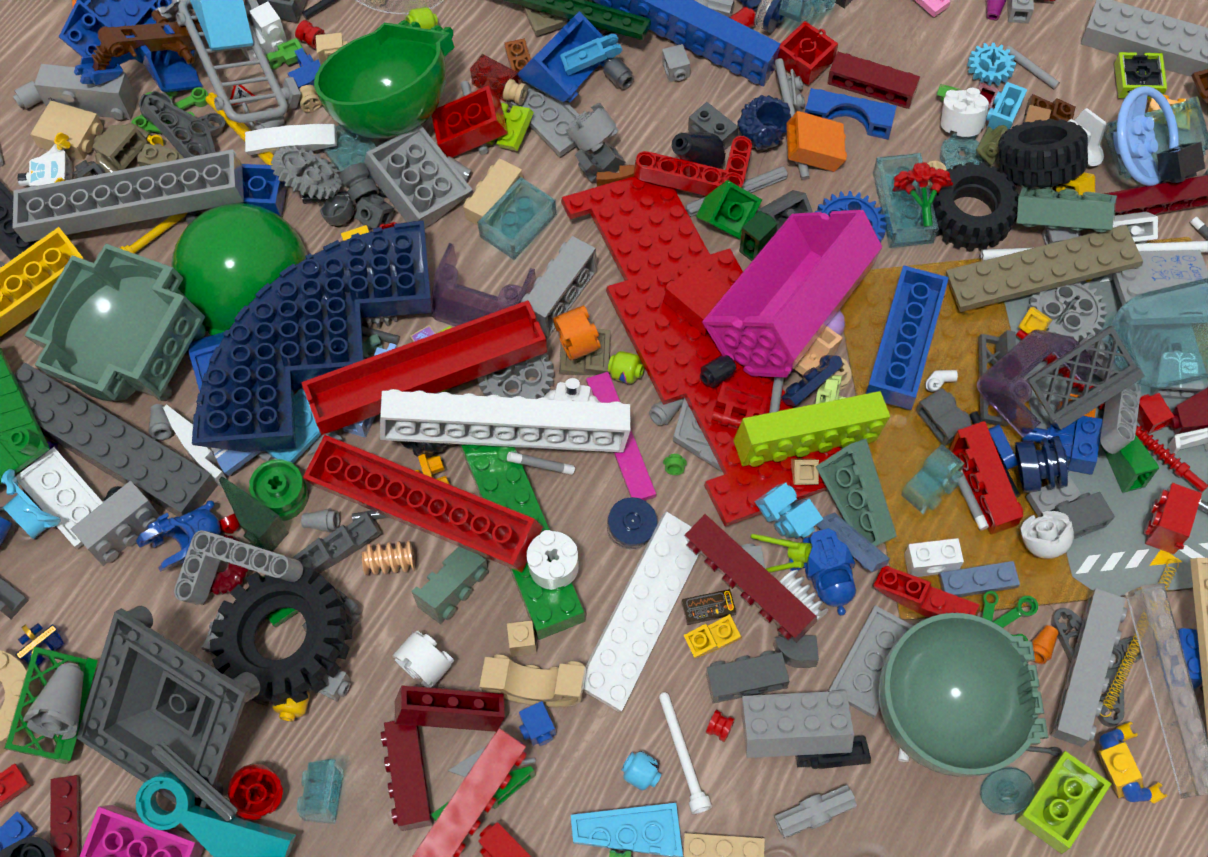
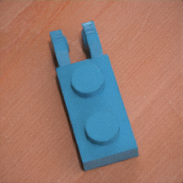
M609 34L602 38H596L562 53L560 57L567 75L569 76L607 59V57L613 58L622 53L621 45L616 44L619 41L617 35Z

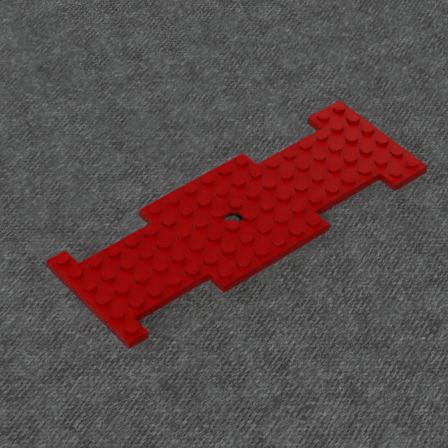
M634 176L563 196L561 203L570 220L591 214L625 280L607 286L606 292L663 405L683 398L686 399L724 474L707 480L704 484L724 526L727 527L762 514L754 501L776 485L787 483V485L791 486L797 494L795 501L828 490L820 474L819 484L794 485L791 459H817L820 464L841 450L840 446L834 447L827 452H810L803 457L790 456L779 462L771 460L759 466H742L734 443L739 427L729 424L724 426L719 421L712 419L714 410L724 412V408L715 406L722 383L713 388L705 385L700 378L701 367L722 356L709 332L704 336L663 301L666 285L671 280L676 281L686 267H692L696 262L730 288L743 273L731 249L713 254L709 253L675 188L642 181ZM734 360L736 371L732 377L724 382L769 395L764 414H768L774 377L751 376L743 371L745 366ZM782 388L781 397L785 394V391H784L783 388ZM781 398L779 411L793 409L792 405H786ZM734 411L731 412L732 416H736L742 419L745 418L744 414Z

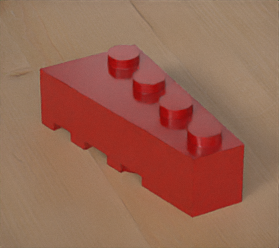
M983 421L958 430L949 452L954 462L959 463L989 525L988 530L992 535L1018 526L1023 518V509L1015 497L986 422Z

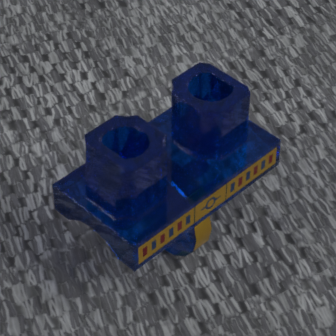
M39 623L31 629L26 624L23 625L21 628L25 634L18 641L22 645L29 639L32 641L15 655L19 660H25L29 664L34 647L40 648L46 643L52 651L56 652L65 645L61 635L58 633L60 632L59 628L52 624L37 636L36 634L43 629ZM38 655L35 664L39 666L46 659L44 656Z

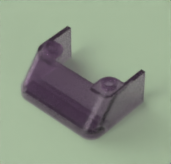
M449 243L435 272L431 295V316L439 322L458 326L519 304L525 294H529L534 288L536 281L535 269L530 268L522 287L509 284L501 289L498 297L456 284L459 278L458 270L456 269L457 259L454 244Z
M1040 329L1033 330L978 379V391L1022 437H1025L1041 421L1024 405L1032 396L1031 386L1024 377L1051 352L1060 358L1080 344L1070 336ZM1084 350L1080 353L1078 362L1090 365L1092 356ZM1096 361L1095 366L1102 367V366ZM1065 362L1064 364L1071 371L1072 364ZM1077 365L1075 376L1081 381H1086L1089 367ZM1094 369L1093 374L1096 373L1099 369Z

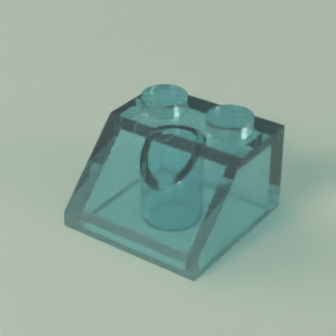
M328 759L308 763V769L303 771L301 784L304 786L303 796L298 798L297 813H299V816L304 821L335 824L344 771L336 760Z

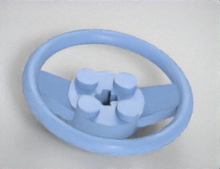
M1141 86L1130 91L1124 99L1119 110L1117 132L1113 133L1116 153L1120 154L1128 173L1140 184L1153 186L1163 181H1161L1157 165L1151 155L1157 152L1158 142L1155 139L1153 118L1144 116L1147 96L1153 98L1164 113L1169 131V149L1179 145L1178 128L1173 110L1164 95L1152 87Z

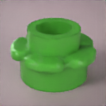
M671 454L663 460V464H665V471L668 474L680 475L684 472L687 461L679 454Z

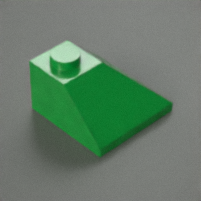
M726 180L705 197L696 217L741 239L742 227L755 216L763 199Z

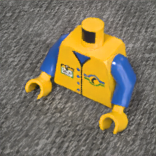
M1133 723L1117 726L1116 729L1103 734L1099 739L1102 749L1096 752L1118 799L1125 797L1129 802L1150 800L1155 804L1166 798L1167 794L1164 795L1159 789L1162 787V784L1159 782L1149 788L1143 787L1142 775L1126 742H1123L1138 736L1137 733L1133 734L1130 725Z

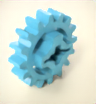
M993 42L991 46L983 43L982 48L976 46L975 51H971L967 66H969L968 72L974 73L973 79L979 78L981 83L986 81L991 86L992 82H995L999 86L1001 80L1006 83L1008 78L1012 77L1016 62H1013L1015 56H1009L1010 49L1004 51L1002 44L999 47H995Z

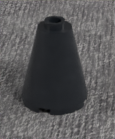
M685 132L677 134L672 140V150L679 159L719 169L722 167L726 153H724V142L719 136L710 132Z

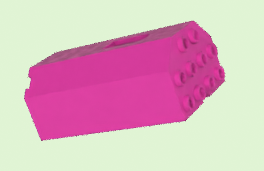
M864 210L832 211L830 217L822 212L795 213L789 216L702 321L722 356L728 355L733 361L736 360L745 366L743 371L751 376L787 378L874 266L882 249V245Z

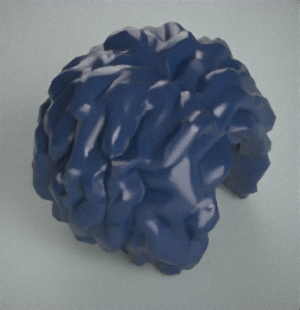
M761 95L745 104L741 110V117L737 121L741 136L750 139L752 147H755L757 150L778 146L780 141L784 139L782 134L787 132V122L791 118L788 103L782 102L781 99L773 98L770 95Z

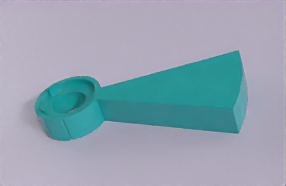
M161 772L143 783L137 792L135 800L136 811L147 826L157 830H168L181 823L213 857H288L291 852L296 835L236 817L227 822L215 811L195 806L194 792L172 772ZM159 789L170 790L175 795L177 804L173 811L163 810L158 805L156 795Z

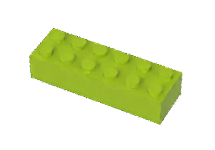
M881 391L743 418L734 438V443L742 466L751 465L754 467L766 461L774 460L779 462L790 456L803 457L810 452H827L839 446L845 448L849 444L863 439H867L868 443L874 442L878 439L891 416Z

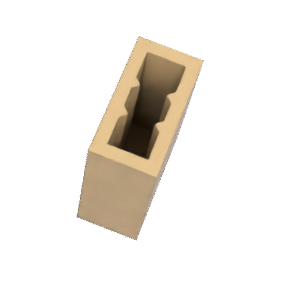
M50 100L30 135L38 147L50 150L55 144V136L57 133L62 132L69 136L67 141L71 144L69 149L64 148L66 154L70 157L85 160L87 154L92 150L94 138L97 135H101L104 126L96 113Z

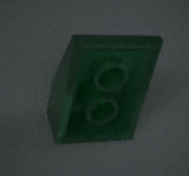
M221 476L219 482L239 524L245 532L243 536L250 542L249 545L273 552L288 535V531L279 515Z

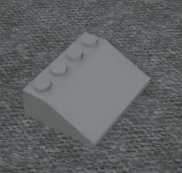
M422 126L401 134L366 152L364 163L370 172L369 175L406 222L424 220V228H426L473 192L472 188Z

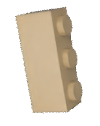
M500 158L495 165H491L485 179L477 184L474 194L468 197L464 203L463 208L466 220L489 230L523 183L522 169Z

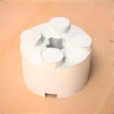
M977 88L947 91L943 102L941 127L948 133L951 130L955 131L957 136L961 137L978 135L981 133V129L985 127L989 105L988 100L980 94V90Z
M545 530L532 540L527 550V563L534 582L545 589L552 590L562 586L565 587L575 579L579 569L578 551L576 544L569 536L561 532Z
M419 631L413 632L392 655L396 663L413 679L417 678L419 680L421 678L423 681L420 684L427 688H433L454 662V659L445 651L440 652L435 648L437 643L427 634L423 635Z

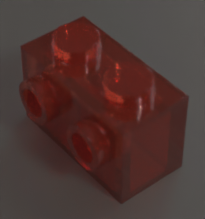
M484 54L470 68L472 85L480 89L489 85L499 99L505 102L503 92L507 81L513 79L519 84L518 72Z

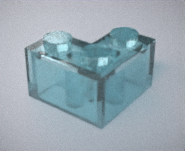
M941 444L925 460L922 469L904 486L901 495L922 514L929 508L933 511L941 503V497L945 493L951 494L958 486L957 482L963 476L961 470L965 463Z

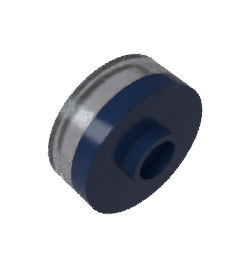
M761 0L754 18L755 26L769 33L775 31L787 13L790 0Z
M635 497L624 498L615 503L609 512L606 523L607 533L613 543L623 549H640L648 544L657 526V516L652 506L646 501Z

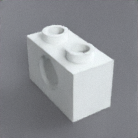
M959 538L909 544L904 554L908 574L916 577L960 570L964 562Z

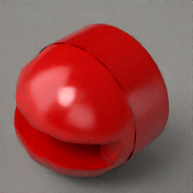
M236 513L219 521L221 529L228 534L234 533L240 526Z

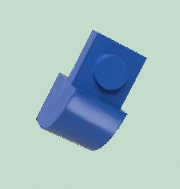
M303 48L295 51L300 68L288 73L289 77L294 78L298 89L305 85L314 86L315 75L321 66L319 59L313 61L311 55H306Z

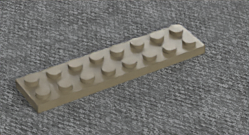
M1122 225L1106 232H1095L946 270V277H949L948 283L958 309L962 312L1140 267L1143 264V259L1127 225Z

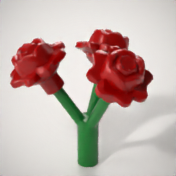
M926 162L915 164L911 171H902L897 176H894L893 191L905 190L908 195L911 194L922 208L924 227L933 226L931 205L936 193H939L943 187L953 186V182H951L948 171L940 168L935 169ZM914 180L921 187L923 201L915 192L916 188L912 185ZM928 180H930L933 184L931 187L932 192L929 199L927 198L926 186H928Z

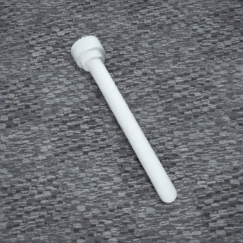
M663 692L660 694L659 699L691 792L689 797L692 814L705 812L712 808L709 796L701 792L669 694Z

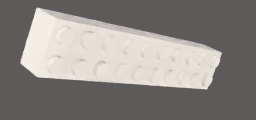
M396 389L382 391L380 440L624 452L630 433V404H623L621 402L599 403L595 400L580 402L572 399L550 400L548 398L525 399L521 396L507 398L498 395L476 396L470 393L452 395L448 392L434 394L424 391L401 392Z

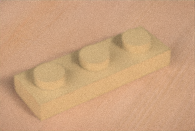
M684 833L683 857H764L765 838Z

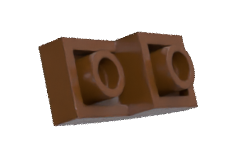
M1032 94L1028 99L1025 115L1029 105L1051 110L1049 119L1066 120L1068 122L1070 119H1073L1076 106L1058 98L1050 102Z

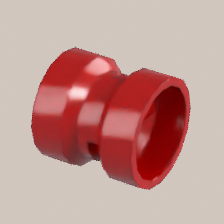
M307 20L301 21L295 31V37L299 41L307 42V45L314 49L316 48V35L325 34L323 29L318 26L313 27V24Z

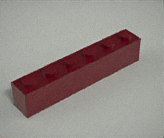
M706 514L684 535L688 542L686 546L695 555L700 553L705 557L704 563L713 572L719 570L724 575L722 580L730 588L733 589L736 586L742 592L740 597L748 605L752 606L755 604L760 609L758 613L768 623L773 621L780 628L777 631L787 641L793 639L797 643L817 622V616Z

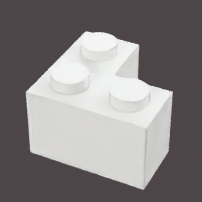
M266 2L249 11L254 24L252 29L265 56L270 52L278 51L277 45L287 42L280 17L270 3ZM252 47L241 49L249 61L258 60Z

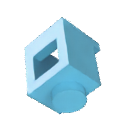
M783 483L776 485L754 502L766 520L770 522L778 520L780 515L792 508L790 504L797 499V494L791 486Z

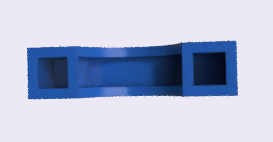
M811 88L805 113L829 120L842 116L851 117L862 123L868 136L889 140L897 106Z

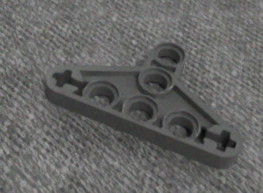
M149 95L145 97L142 111L184 158L216 153L212 137L222 133L226 123L223 116L218 113H209L197 118L157 96ZM162 119H167L172 124H165L162 122ZM210 121H215L220 126H213L210 124ZM192 128H199L203 133H197ZM175 135H183L186 140H180ZM189 150H196L200 155H193Z
M1060 608L1052 616L1051 625L1058 630L1059 634L1057 637L1071 663L1075 649L1069 645V639L1073 637L1078 639L1083 619L1070 609ZM1061 616L1063 619H1069L1067 626L1065 623H1059L1058 620ZM1133 637L1121 640L1117 646H1113L1112 653L1115 654L1117 662L1113 664L1111 669H1107L1106 677L1109 678V683L1105 696L1100 697L1099 701L1103 702L1106 700L1105 697L1110 692L1109 688H1111V684H1113V680L1117 676L1116 673L1121 668L1120 664H1122V660L1126 656L1127 645L1131 644ZM1141 641L1143 645H1140L1139 655L1134 657L1136 659L1133 661L1134 663L1141 660L1146 654L1147 648L1143 641ZM1124 685L1120 689L1121 693H1118L1119 697H1116L1117 701H1114L1115 705H1112L1114 709L1107 708L1105 705L1102 706L1101 714L1106 716L1105 713L1108 709L1111 712H1116L1114 720L1112 717L1098 716L1099 721L1107 727H1115L1124 718Z

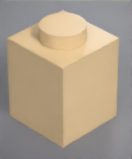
M532 620L508 623L507 630L511 656L537 654Z

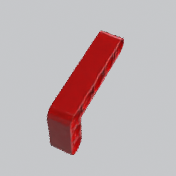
M745 136L734 138L725 170L643 151L636 156L634 175L642 181L705 196L726 180L742 188L752 143Z

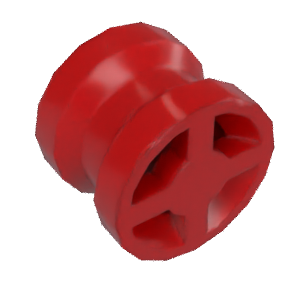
M716 710L709 722L706 734H714L719 737L720 741L725 742L735 718L731 716L725 717L720 711Z

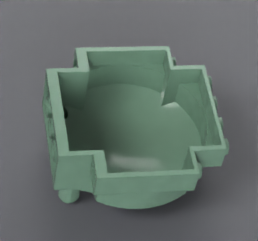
M105 243L94 263L73 255L71 256L38 314L29 326L25 336L37 346L44 348L35 366L47 375L75 385L92 397L117 401L125 400L135 391H140L153 395L156 399L163 401L168 400L172 395V388L168 383L192 340L202 339L205 336V327L202 324L205 316L178 288L183 277L173 267Z

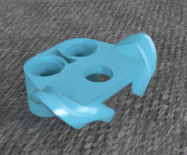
M8 469L3 474L1 482L7 485V495H13L14 493H17V495L2 508L33 540L45 529L55 527L61 522L60 517L41 511L19 488L13 469Z

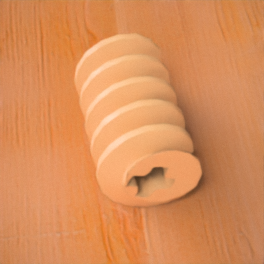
M397 541L395 549L392 548L390 542H387L385 550L382 549L380 543H377L375 551L372 550L370 544H367L366 551L362 552V566L365 576L369 574L370 568L374 575L379 573L380 567L382 572L387 574L390 566L394 573H398L400 566L403 572H408L410 565L413 571H415L414 549L410 541L406 542L405 548H402L400 541Z

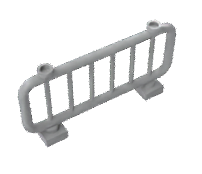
M181 0L179 2V13L176 14L177 23L179 26L185 25L218 96L214 99L217 111L224 110L227 117L234 122L247 123L283 116L288 108H297L301 93L294 78H285L283 87L280 88L252 29L254 24L249 11L259 6L257 0H245L244 2L253 46L214 51L204 47L200 37L205 35L203 32L197 31L193 20L198 18L196 15L190 16L187 9L188 6L192 5L190 0ZM252 47L258 60L213 66L208 53ZM260 64L266 77L221 83L215 70ZM268 81L273 93L229 100L223 87ZM276 98L279 104L277 109L247 114H238L231 106V104Z

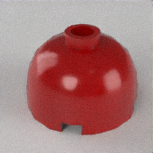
M253 763L243 766L234 773L228 786L229 802L238 809L237 814L245 819L257 820L267 813L271 814L280 804L283 794L279 777L271 768L263 764Z

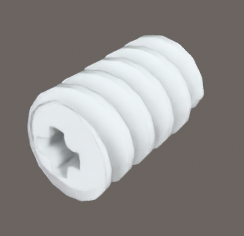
M798 570L791 571L779 582L817 616L818 621L828 612V609L819 610L823 602L820 600L814 603L813 599L817 594L814 592L808 595L807 591L810 589V585L802 587L801 583L804 581V577L796 579L795 575L798 573Z

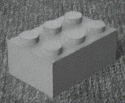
M129 481L70 530L104 566L114 561L126 547L135 544L139 535L148 530L147 526L157 521L160 515L139 489Z

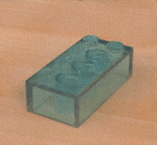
M921 153L876 157L873 176L880 207H882L881 212L885 215L884 222L887 223L885 231L889 248L931 244L935 241L939 228L933 203L931 205L933 226L924 227L922 208L911 194L908 195L905 190L893 191L894 176H897L902 171H911L915 164L922 163ZM914 180L912 185L916 188L915 192L923 201L921 187ZM926 186L927 198L929 199L931 194L929 186Z

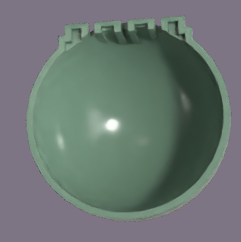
M965 613L940 614L914 625L902 635L890 650L884 662L879 681L881 713L894 741L910 758L929 770L949 776L974 777L992 773L1008 766L1018 759L1030 745H1038L1041 743L1040 739L1049 738L1045 718H1038V715L1044 714L1041 692L1037 689L1040 687L1036 665L1028 664V662L1035 661L1032 641H1023V636L1013 637L1009 632L992 621Z

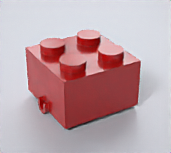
M804 21L781 43L778 59H783L785 70L791 73V69H793L796 76H800L802 82L809 86L833 63L837 54L838 43L828 37L825 30H818Z
M1171 483L1167 490L1163 489L1159 498L1154 500L1150 513L1154 515L1152 521L1149 520L1144 530V534L1147 535L1145 544L1171 554H1175L1178 549H1184L1183 544L1190 537L1202 493L1175 483Z

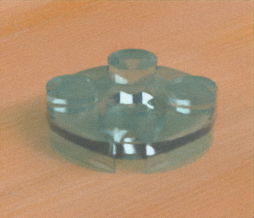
M955 133L949 139H945L941 146L940 159L946 166V169H953V166L958 164L964 166L967 162H974L976 165L983 163L984 159L976 151L979 142L975 140V136L961 137ZM960 150H963L964 153L968 155L961 156L958 153L960 152Z

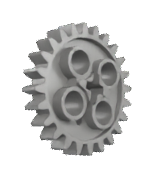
M288 146L285 149L280 147L279 151L276 150L272 158L271 169L275 170L273 174L279 176V181H285V186H292L293 191L299 190L301 195L307 193L310 198H313L315 195L320 200L322 196L325 199H328L329 196L333 198L335 194H338L342 185L338 175L339 170L333 169L335 165L328 164V159H321L320 154L314 155L312 150L306 152L303 147H301V150H298L295 146L292 149Z
M1081 282L1034 293L1030 299L1031 303L1028 310L1030 307H1035L1052 319V322L1045 331L1047 334L1045 340L1053 337L1055 345L1061 340L1064 347H1066L1068 341H1071L1073 347H1075L1078 340L1081 342L1089 334H1098L1106 322L1104 319L1107 312L1104 311L1106 304L1100 303L1103 296H1095L1097 289L1089 290V282L1081 285ZM1078 297L1079 299L1075 302L1073 308L1068 311L1063 321L1056 325L1062 314L1069 308L1071 302Z
M541 354L525 360L523 363H517L479 377L478 381L481 382L479 383L480 390L483 391L484 396L498 395L507 398L521 396L525 399L543 398L545 396L544 393L547 394L550 391L549 386L554 385L552 361H548V354ZM499 371L505 372V373L502 374V375H496V374H495L496 372H499ZM529 377H537L534 381L527 380ZM512 388L517 389V391L514 393L507 392L509 389Z

